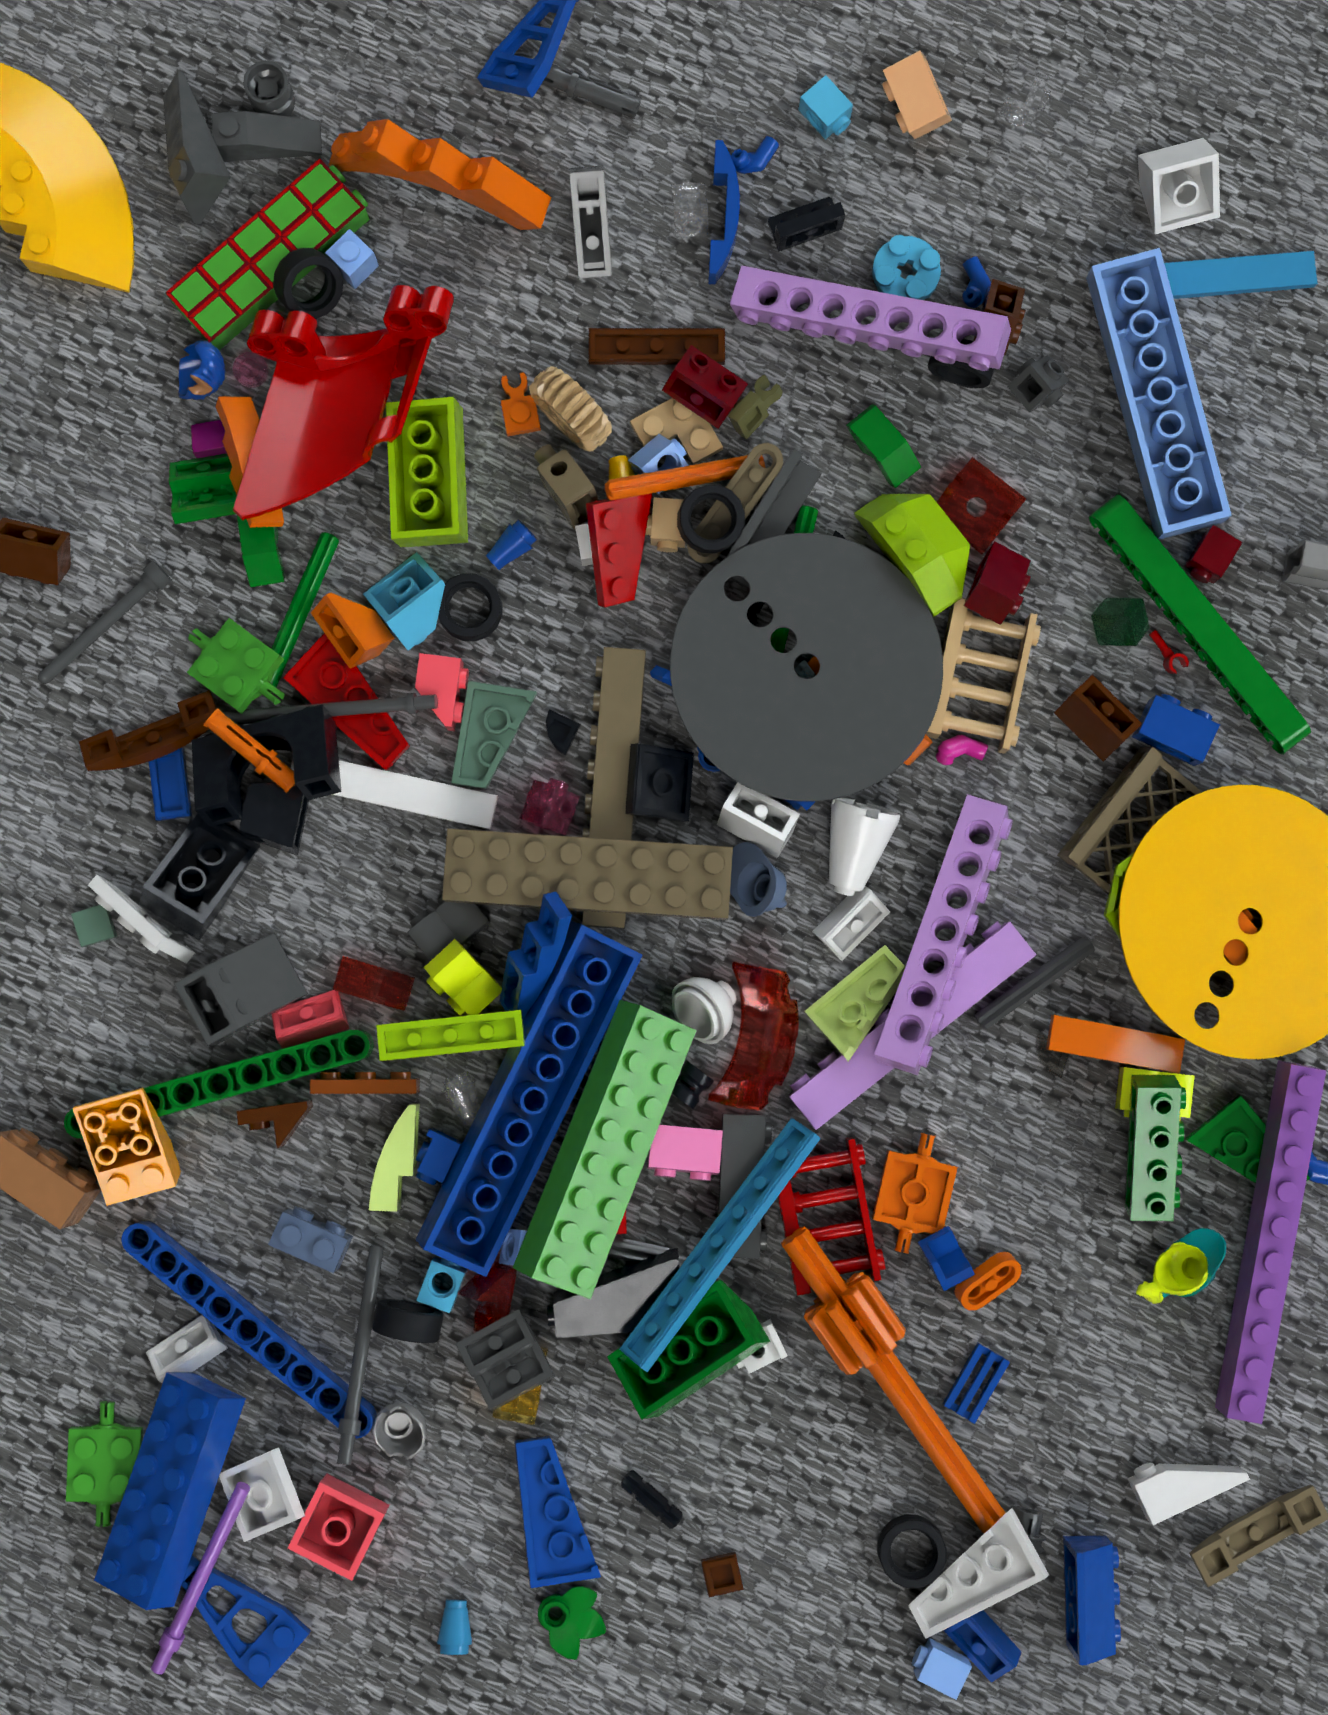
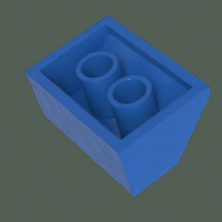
M1063 1536L1066 1645L1079 1665H1089L1115 1655L1116 1642L1121 1641V1627L1119 1620L1115 1619L1114 1606L1120 1604L1118 1583H1114L1113 1569H1118L1119 1567L1118 1549L1116 1546H1113V1543L1107 1536Z

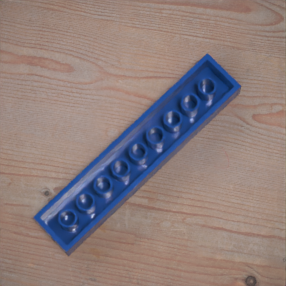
M574 921L570 922L566 940L554 970L538 999L523 1019L525 1046L510 1047L415 1239L423 1250L487 1277L613 1018L619 1000L622 999L643 956L642 954Z

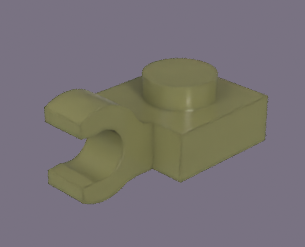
M765 375L759 377L755 382V393L750 390L742 400H739L734 405L728 415L736 432L746 440L769 416L767 411L769 406L778 401L783 394L780 385L777 383L771 390L765 391L770 385Z

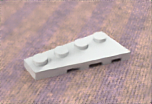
M1011 1508L908 1606L925 1639L1046 1579L1049 1573L1015 1511Z

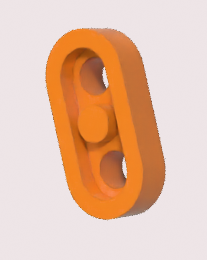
M1008 1252L997 1253L973 1270L974 1276L956 1285L955 1296L965 1309L978 1310L1018 1281L1022 1271L1021 1265L1012 1254Z

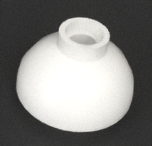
M691 977L681 981L674 987L672 991L674 1016L677 1022L697 1030L694 1039L706 1044H715L722 1040L730 1031L734 1017L733 1005L736 1002V995L728 983L724 981L714 982L708 978Z

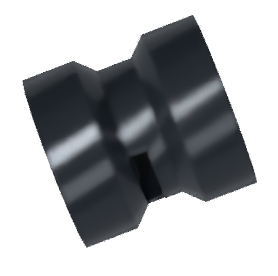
M686 1060L672 1094L694 1109L700 1101L699 1095L701 1092L709 1089L714 1080ZM683 1081H686L688 1084L694 1087L695 1090L692 1091L690 1088L683 1084Z

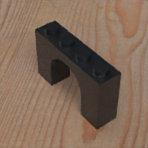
M323 704L308 706L303 710L284 715H276L270 719L252 724L240 725L242 729L269 751L273 749L274 751L285 750L293 753L295 784L308 801L342 792L336 723ZM215 733L191 740L195 811L209 827L242 819L241 780L251 763Z

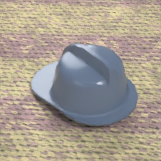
M749 842L737 844L733 848L730 893L741 910L748 916L756 917L776 908H784L787 905L784 898L787 891L785 875L780 869L771 864L757 845Z

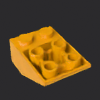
M143 1087L72 1108L106 1206L176 1187L181 1174L180 1166L171 1139Z

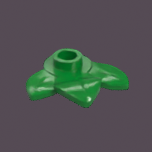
M576 1586L569 1589L563 1595H549L541 1601L538 1608V1619L540 1624L549 1631L550 1645L560 1655L572 1660H576L579 1655L580 1639L595 1638L606 1633V1626L602 1616L595 1609L591 1608L596 1601L597 1592L588 1587ZM552 1607H559L563 1614L559 1618L551 1617L549 1610Z

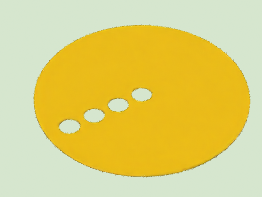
M1231 785L1210 789L1189 797L1166 812L1148 830L1137 846L1125 872L1120 892L1119 933L1126 965L1139 993L1159 1019L1176 1034L1209 1052L1239 1059H1267L1284 1056L1304 1049L1328 1034V816L1309 802L1291 793L1259 785ZM1252 908L1261 916L1262 925L1255 934H1246L1239 927L1238 917L1244 909ZM1233 939L1240 940L1247 948V958L1244 963L1238 966L1231 965L1224 957V947L1227 942ZM1217 971L1228 973L1233 981L1232 991L1225 997L1214 995L1209 987L1210 977ZM1204 1002L1213 1004L1219 1015L1216 1025L1209 1029L1200 1027L1194 1017L1197 1006Z

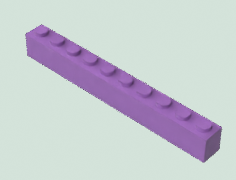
M1280 1060L1277 1063L1215 1408L1226 1418L1258 1424L1263 1422L1326 1070L1313 1066Z

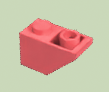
M419 653L415 688L421 696L437 695L438 708L432 710L448 731H455L456 723H461L464 703L459 702L460 689L467 688L469 669L463 668L464 663L461 658Z

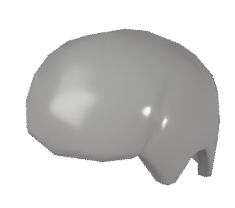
M392 1403L386 1405L377 1413L372 1433L375 1443L388 1457L404 1456L406 1460H409L423 1449L427 1436L425 1417L418 1408L407 1403Z

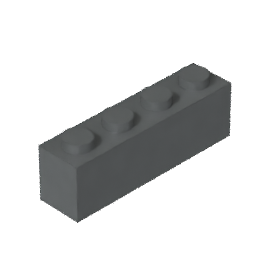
M722 1114L723 1136L718 1216L763 1157L765 1144H771L772 1123L766 1122V1115ZM761 1220L733 1258L760 1259V1250H767V1229H761Z

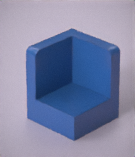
M949 1226L918 1241L927 1263L943 1291L975 1275L972 1266L959 1247Z

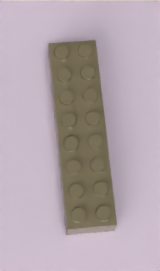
M447 828L442 900L453 903L541 908L543 894L556 891L568 910L728 920L733 847Z

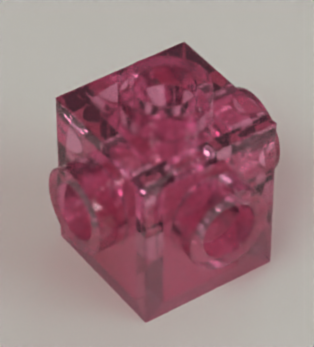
M550 778L548 783L534 780L527 794L519 819L544 830L566 836L580 796L567 791L569 785L557 779Z

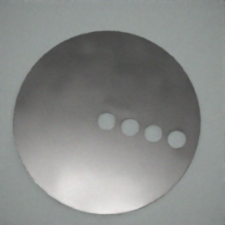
M793 533L762 539L741 548L717 564L700 581L684 605L675 628L670 655V677L677 710L686 730L701 752L719 770L743 786L764 795L792 801H825L849 796L873 786L893 773L912 755L931 726L937 711L943 681V655L937 627L927 604L910 580L895 565L871 549L844 538L817 533ZM738 576L748 582L750 592L744 600L732 601L725 595L724 585L729 578ZM763 602L771 607L773 619L767 626L756 627L749 622L747 611L752 604ZM787 628L795 634L796 645L793 650L787 653H780L772 647L770 638L775 630ZM811 654L818 659L820 669L815 677L804 679L796 674L794 662L798 656Z

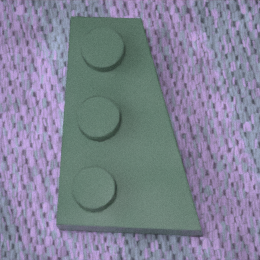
M468 681L451 781L453 785L487 790L538 694L536 691Z

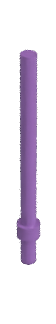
M244 1482L236 1484L170 1627L165 1628L159 1640L160 1649L151 1666V1670L156 1674H163L173 1653L179 1650L185 1638L183 1631L250 1491V1486Z

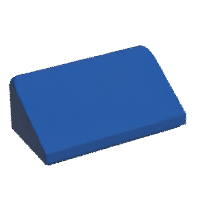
M984 1610L943 1630L990 1682L995 1681L1014 1669L1018 1664L1022 1652Z

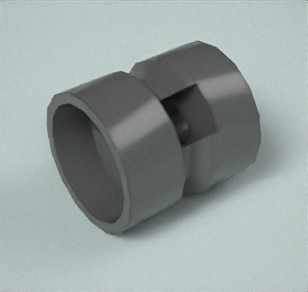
M266 60L256 62L248 68L244 75L243 85L254 112L289 117L295 107V96L283 68L273 61Z

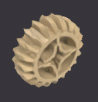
M550 366L534 378V382L529 386L531 397L540 410L566 437L579 448L589 452L594 451L607 440V437L612 433V426L608 416L594 401L595 399L577 381H574L569 374H565L562 369Z

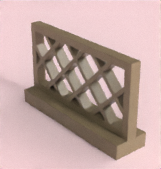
M1154 747L1139 748L1057 855L1067 864L1073 865L1108 895L1114 874L1111 850L1127 848L1128 856L1135 852L1134 847H1137L1140 843L1134 842L1132 822L1148 821L1150 829L1156 823L1155 820L1160 819L1164 815H1155L1153 795L1169 793L1170 809L1177 805L1176 792L1187 791L1192 796L1202 792L1162 759L1163 755ZM1157 768H1160L1167 774L1168 789L1152 791L1151 776ZM1175 782L1178 783L1182 788H1176ZM1143 786H1145V792H1140ZM1146 796L1148 816L1131 818L1130 803L1135 797ZM1124 812V819L1118 820ZM1125 823L1127 843L1110 845V829L1115 824ZM1103 840V846L1097 847ZM1104 851L1106 871L1094 872L1084 863L1093 852ZM1106 875L1107 882L1103 880L1100 876Z

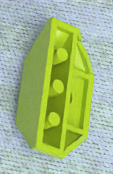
M881 494L854 512L855 517L889 561L910 580L927 604L933 617L962 598L970 543L930 494Z

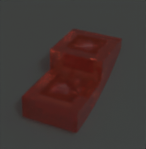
M343 956L332 990L405 1011L415 977Z

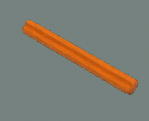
M748 455L610 479L605 483L606 496L609 500H617L732 479ZM761 456L759 463L765 468L764 458Z

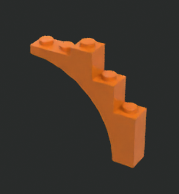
M389 119L369 121L362 131L341 133L331 148L332 155L328 165L331 166L333 164L340 172L375 173L421 184L473 204L520 230L541 229L552 198L493 156L471 159L441 138L418 140Z

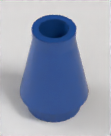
M518 519L513 525L511 523L508 524L493 548L486 554V557L497 569L501 570L511 561L533 549L532 544L537 539Z

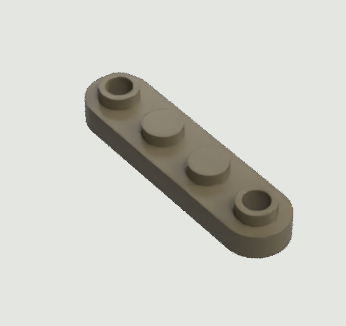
M762 443L755 446L725 487L741 500L745 511V519L783 466V455L779 448L773 444ZM764 454H769L773 459L772 465L768 468L762 467L759 463L760 457ZM718 500L714 502L695 529V532L700 537L707 540H716L728 532L731 526V514L726 505ZM687 544L690 556L699 563L713 562L722 553V551L715 554L701 553L690 548Z

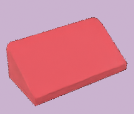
M338 989L291 1003L271 1014L275 1036L282 1049L349 1029Z

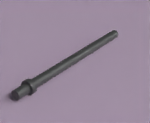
M407 693L406 697L246 709L243 714L237 710L221 712L236 724L255 723L270 719L276 715H284L303 710L308 706L321 704L324 705L331 717L408 711L409 714H417L418 710L438 708V699L436 694L417 696L416 693Z

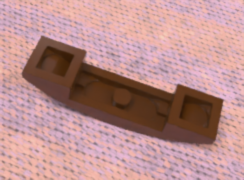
M208 690L177 703L179 713L116 737L113 730L109 729L79 741L85 767L88 771L126 768L158 759L191 743V740L197 739L209 729L203 725L217 709L212 693Z

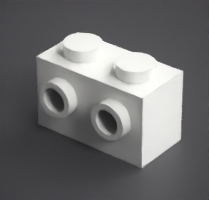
M737 782L721 809L717 825L778 858L794 832L800 814L767 795L749 789Z

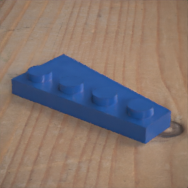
M544 1436L514 1441L530 1588L600 1578L598 1566L592 1554L551 1437Z

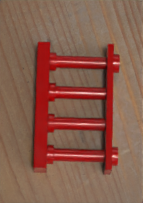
M853 1137L845 1138L847 1150L807 1157L792 1178H796L798 1173L850 1164L854 1185L800 1195L799 1191H792L791 1181H789L778 1196L785 1238L801 1228L798 1224L797 1213H802L804 1208L857 1199L860 1220L808 1230L817 1242L863 1234L867 1255L831 1261L839 1274L870 1269L871 1278L874 1281L881 1280L880 1271L886 1270L882 1249L875 1248L860 1165H866L862 1144L856 1145ZM789 1257L797 1296L811 1293L810 1285Z

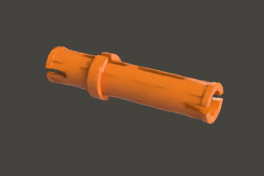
M219 708L206 720L203 726L209 728L232 749L256 767L254 771L259 775L264 773L281 787L285 793H288L295 785L294 771L276 757L278 753L273 749L271 751L266 749L221 712Z

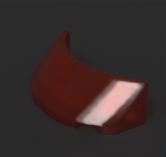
M733 962L732 969L738 983L741 999L739 1037L731 1062L719 1083L709 1093L708 1101L735 1108L762 1110L768 1104V1094L775 1085L782 1086L791 1067L799 1029L797 1000L790 998L788 984L791 980L786 971Z

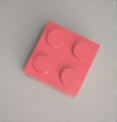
M326 1473L320 1481L304 1513L305 1516L302 1517L287 1549L352 1581L390 1505Z

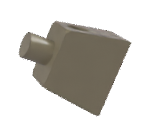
M550 444L542 446L534 455V458L539 463L537 471L542 484L575 530L576 525H582L588 521L586 503L599 500L595 487L566 449L556 453Z

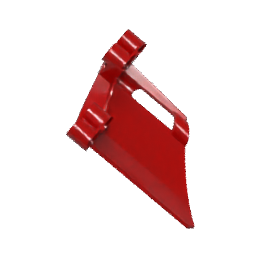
M396 285L391 290L383 318L386 329L353 335L318 336L315 332L317 320L303 311H291L286 319L271 310H259L256 312L247 346L252 352L276 361L277 364L233 507V511L242 520L281 509L329 487L370 461L376 444L386 441L392 443L401 434L431 340L444 333L447 329L454 303V296L449 290L439 286H429L425 288L423 294H420L413 287ZM407 375L397 414L382 418L392 380Z

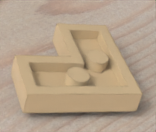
M673 398L630 421V425L643 447L658 434L669 440L677 437L692 465L698 464L723 450V446L710 423Z

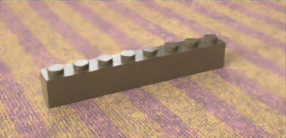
M604 647L603 656H597L595 677H602L601 691L594 690L593 711H599L598 725H591L590 745L596 746L595 759H589L587 780H594L593 794L586 793L585 814H590L591 819L590 828H583L582 837L632 840L634 815L625 814L630 746L631 744L639 743L646 650ZM591 911L576 912V918H582V925L625 929L626 914Z

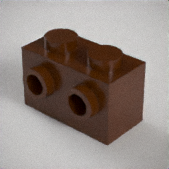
M992 279L981 311L1008 316L1011 333L1004 353L1006 355L1009 344L1016 345L1021 333L1022 321L1026 309L1021 308L1025 289Z
M2 518L0 520V572L9 576L36 580L43 584L59 585L71 565L70 533Z
M1093 674L1054 712L1103 762L1142 725Z

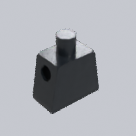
M250 783L245 800L241 799L242 819H238L241 820L239 831L247 839L298 855L309 801L296 784L288 793H285L276 783Z

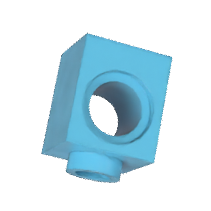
M825 75L800 97L798 110L821 136L827 139L832 133H835V135L841 134L849 126L853 104Z
M434 1257L431 1260L416 1301L450 1313L468 1269L444 1258ZM440 1272L449 1274L453 1280L452 1288L449 1290L439 1289L435 1284V1275Z

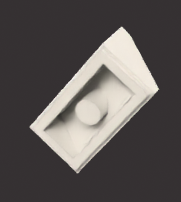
M865 886L863 891H855L854 896H847L812 932L843 961L890 911L872 890Z
M200 1315L148 1350L146 1354L157 1380L163 1383L166 1372H193L228 1349L213 1323L203 1315Z

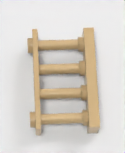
M961 598L951 605L942 646V690L937 711L926 734L930 738L937 739L942 731L947 732L948 729L998 739L1000 740L998 752L1005 754L1010 750V746H1016L1020 726L1015 725L1031 645H1037L1041 626L1036 625L1037 614L1033 613L1025 619L1024 626L1004 621L999 625L990 619L973 615V611L967 610L968 608L964 606L966 599ZM969 628L1021 639L1018 657L1014 659L967 649L965 644H961L963 631H969ZM962 662L1013 672L1014 676L1010 693L959 682V678L953 677L956 664L961 665ZM955 695L1007 706L1003 726L953 716L951 711L946 710L949 697L955 698Z

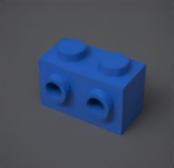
M1155 695L1148 700L1139 720L1142 725L1134 731L1132 738L1192 766L1203 763L1220 724L1212 721V716L1205 711L1199 709L1190 711L1181 707V702L1170 695Z

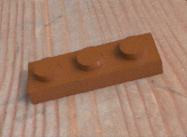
M320 1072V1079H310V1094L420 1093V1078H411V1072H390V1078H376V1072H355V1079H341V1072Z

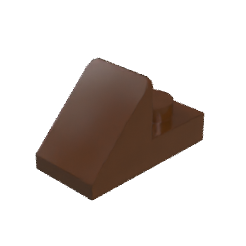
M312 1100L236 1111L238 1125L249 1124V1131L270 1128V1121L273 1120L277 1148H281L287 1143L307 1116L313 1104Z

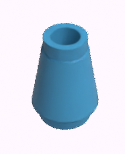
M449 1599L445 1601L437 1644L440 1645V1654L463 1655L469 1653L472 1637L467 1600Z

